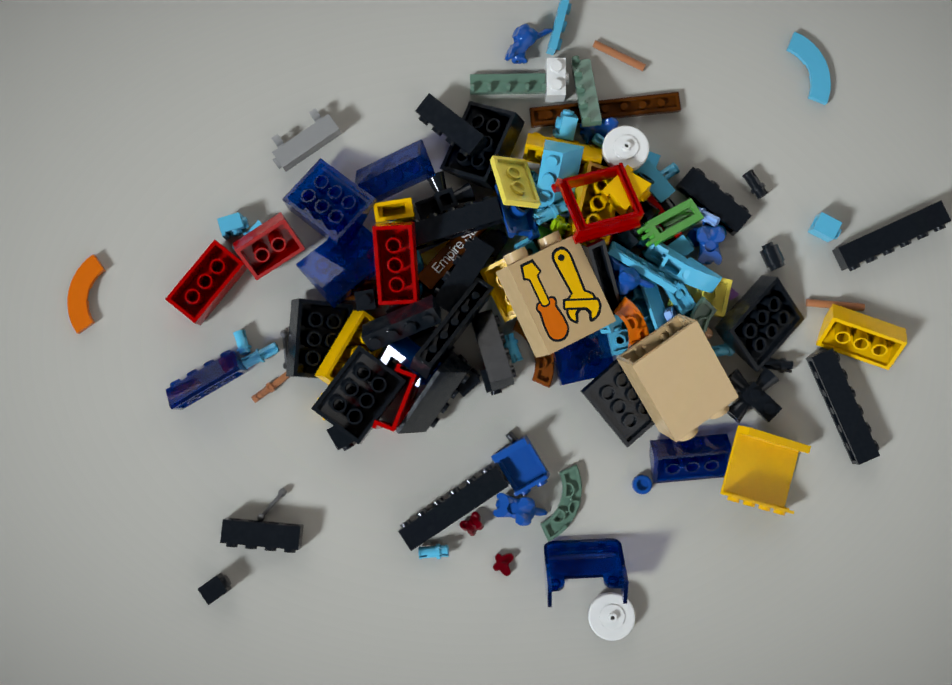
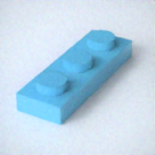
M560 0L546 54L554 55L556 50H560L562 44L560 34L561 32L564 33L567 21H564L565 15H569L572 6L569 0Z

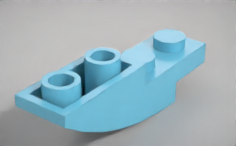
M663 243L658 246L654 244L649 246L644 254L646 258L659 265L658 269L705 292L713 293L723 278L691 257L687 259Z

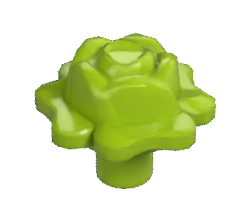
M557 215L551 221L550 229L552 233L559 231L561 237H563L566 231H570L571 224L565 222L564 216Z

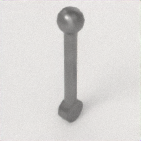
M282 330L280 332V335L283 338L285 359L283 368L286 369L288 354L286 336L288 335V332L286 330Z
M281 488L277 497L262 514L257 516L258 521H263L265 515L276 502L286 495L287 491Z

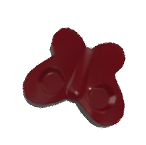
M473 512L469 521H461L459 524L470 536H474L477 530H482L484 527L480 522L481 516L478 512Z
M496 554V563L493 565V569L495 571L500 570L502 574L509 576L511 574L509 563L514 559L513 554Z

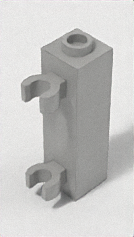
M316 108L309 113L315 123L285 144L278 134L272 137V140L278 147L272 152L275 156L273 161L279 169L283 167L287 172L341 135L340 129L329 114L322 118Z

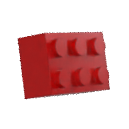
M281 212L233 243L235 252L256 280H259L305 250L302 241Z

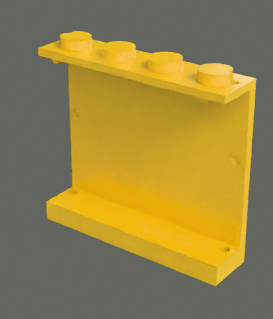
M738 425L720 494L728 496L727 500L739 503L741 499L743 504L755 507V504H758V509L770 512V508H773V513L784 516L786 512L794 514V511L786 508L785 504L798 453L809 454L811 446L751 427Z

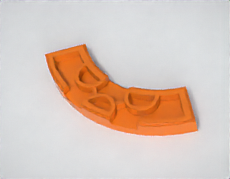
M94 254L87 258L78 268L68 291V314L72 326L78 334L95 323L89 310L88 295L94 282L106 271Z
M625 296L614 313L622 319L627 328L629 348L637 340L641 341L648 336L649 331L641 311Z

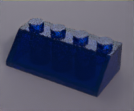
M418 140L356 171L354 187L361 204L371 206L373 203H378L436 175L423 140Z
M227 350L220 354L221 358L216 361L212 359L203 364L204 368L199 371L197 369L192 370L186 374L187 377L185 379H177L170 383L171 387L166 389V394L171 410H183L247 373L248 369L244 367L238 352Z
M728 435L695 436L687 441L677 442L672 439L650 440L649 456L652 483L724 477L732 450Z

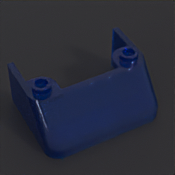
M615 538L549 541L544 545L545 587L548 607H552V592L562 590L565 586V579L603 577V582L608 588L621 589L623 604H627L629 581L622 545L619 540Z

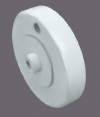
M619 126L612 129L606 135L602 145V155L609 167L623 163L624 168L628 164L635 171L643 166L649 154L647 137L642 131L632 126Z
M605 592L598 595L591 602L588 609V621L594 633L600 638L609 641L620 640L626 637L634 627L636 618L634 607L622 594Z

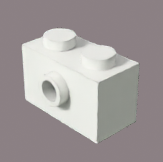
M566 58L546 59L545 102H564L566 85H569V74H566Z

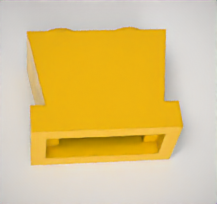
M627 164L625 170L639 202L641 200L644 202L651 194L650 188L652 184L634 174V169ZM617 175L601 191L600 200L605 204L609 202L620 215L634 212Z
M411 197L373 203L376 224L415 220Z

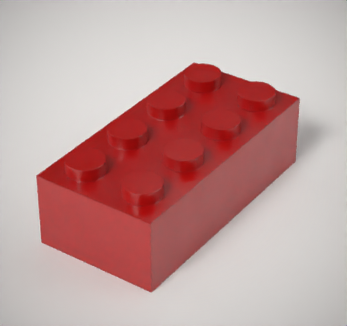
M415 222L373 225L378 305L412 304L419 301L420 290Z
M214 239L165 300L193 323L201 325L248 268L242 260Z

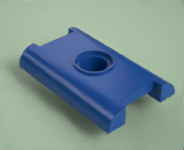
M495 184L508 236L510 238H513L515 235L528 236L529 240L540 237L536 219H534L533 208L503 205L498 186Z

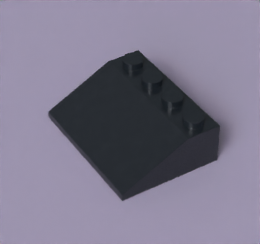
M469 101L462 119L483 134L489 143L476 159H473L471 156L466 158L459 152L460 147L457 145L452 147L450 145L440 169L476 185L495 190V184L497 183L490 159L493 155L510 158L525 121L516 112Z
M761 275L714 328L722 340L754 371L758 372L800 325L804 317L778 277Z
M301 298L291 300L286 376L318 378L315 376V373L353 312L354 304Z
M359 345L311 409L357 444H361L373 429L374 421L382 417L408 381Z
M452 353L437 369L395 432L398 434L426 432L430 426L434 428L440 420L437 417L439 413L444 414L450 406L447 403L450 398L454 399L459 393L460 389L457 387L460 383L465 384L470 377L468 372L471 366Z

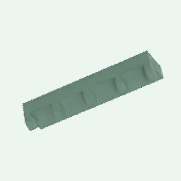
M573 56L571 67L582 127L601 125L602 118L591 60H580L579 56Z
M545 73L470 74V95L545 94L546 92Z

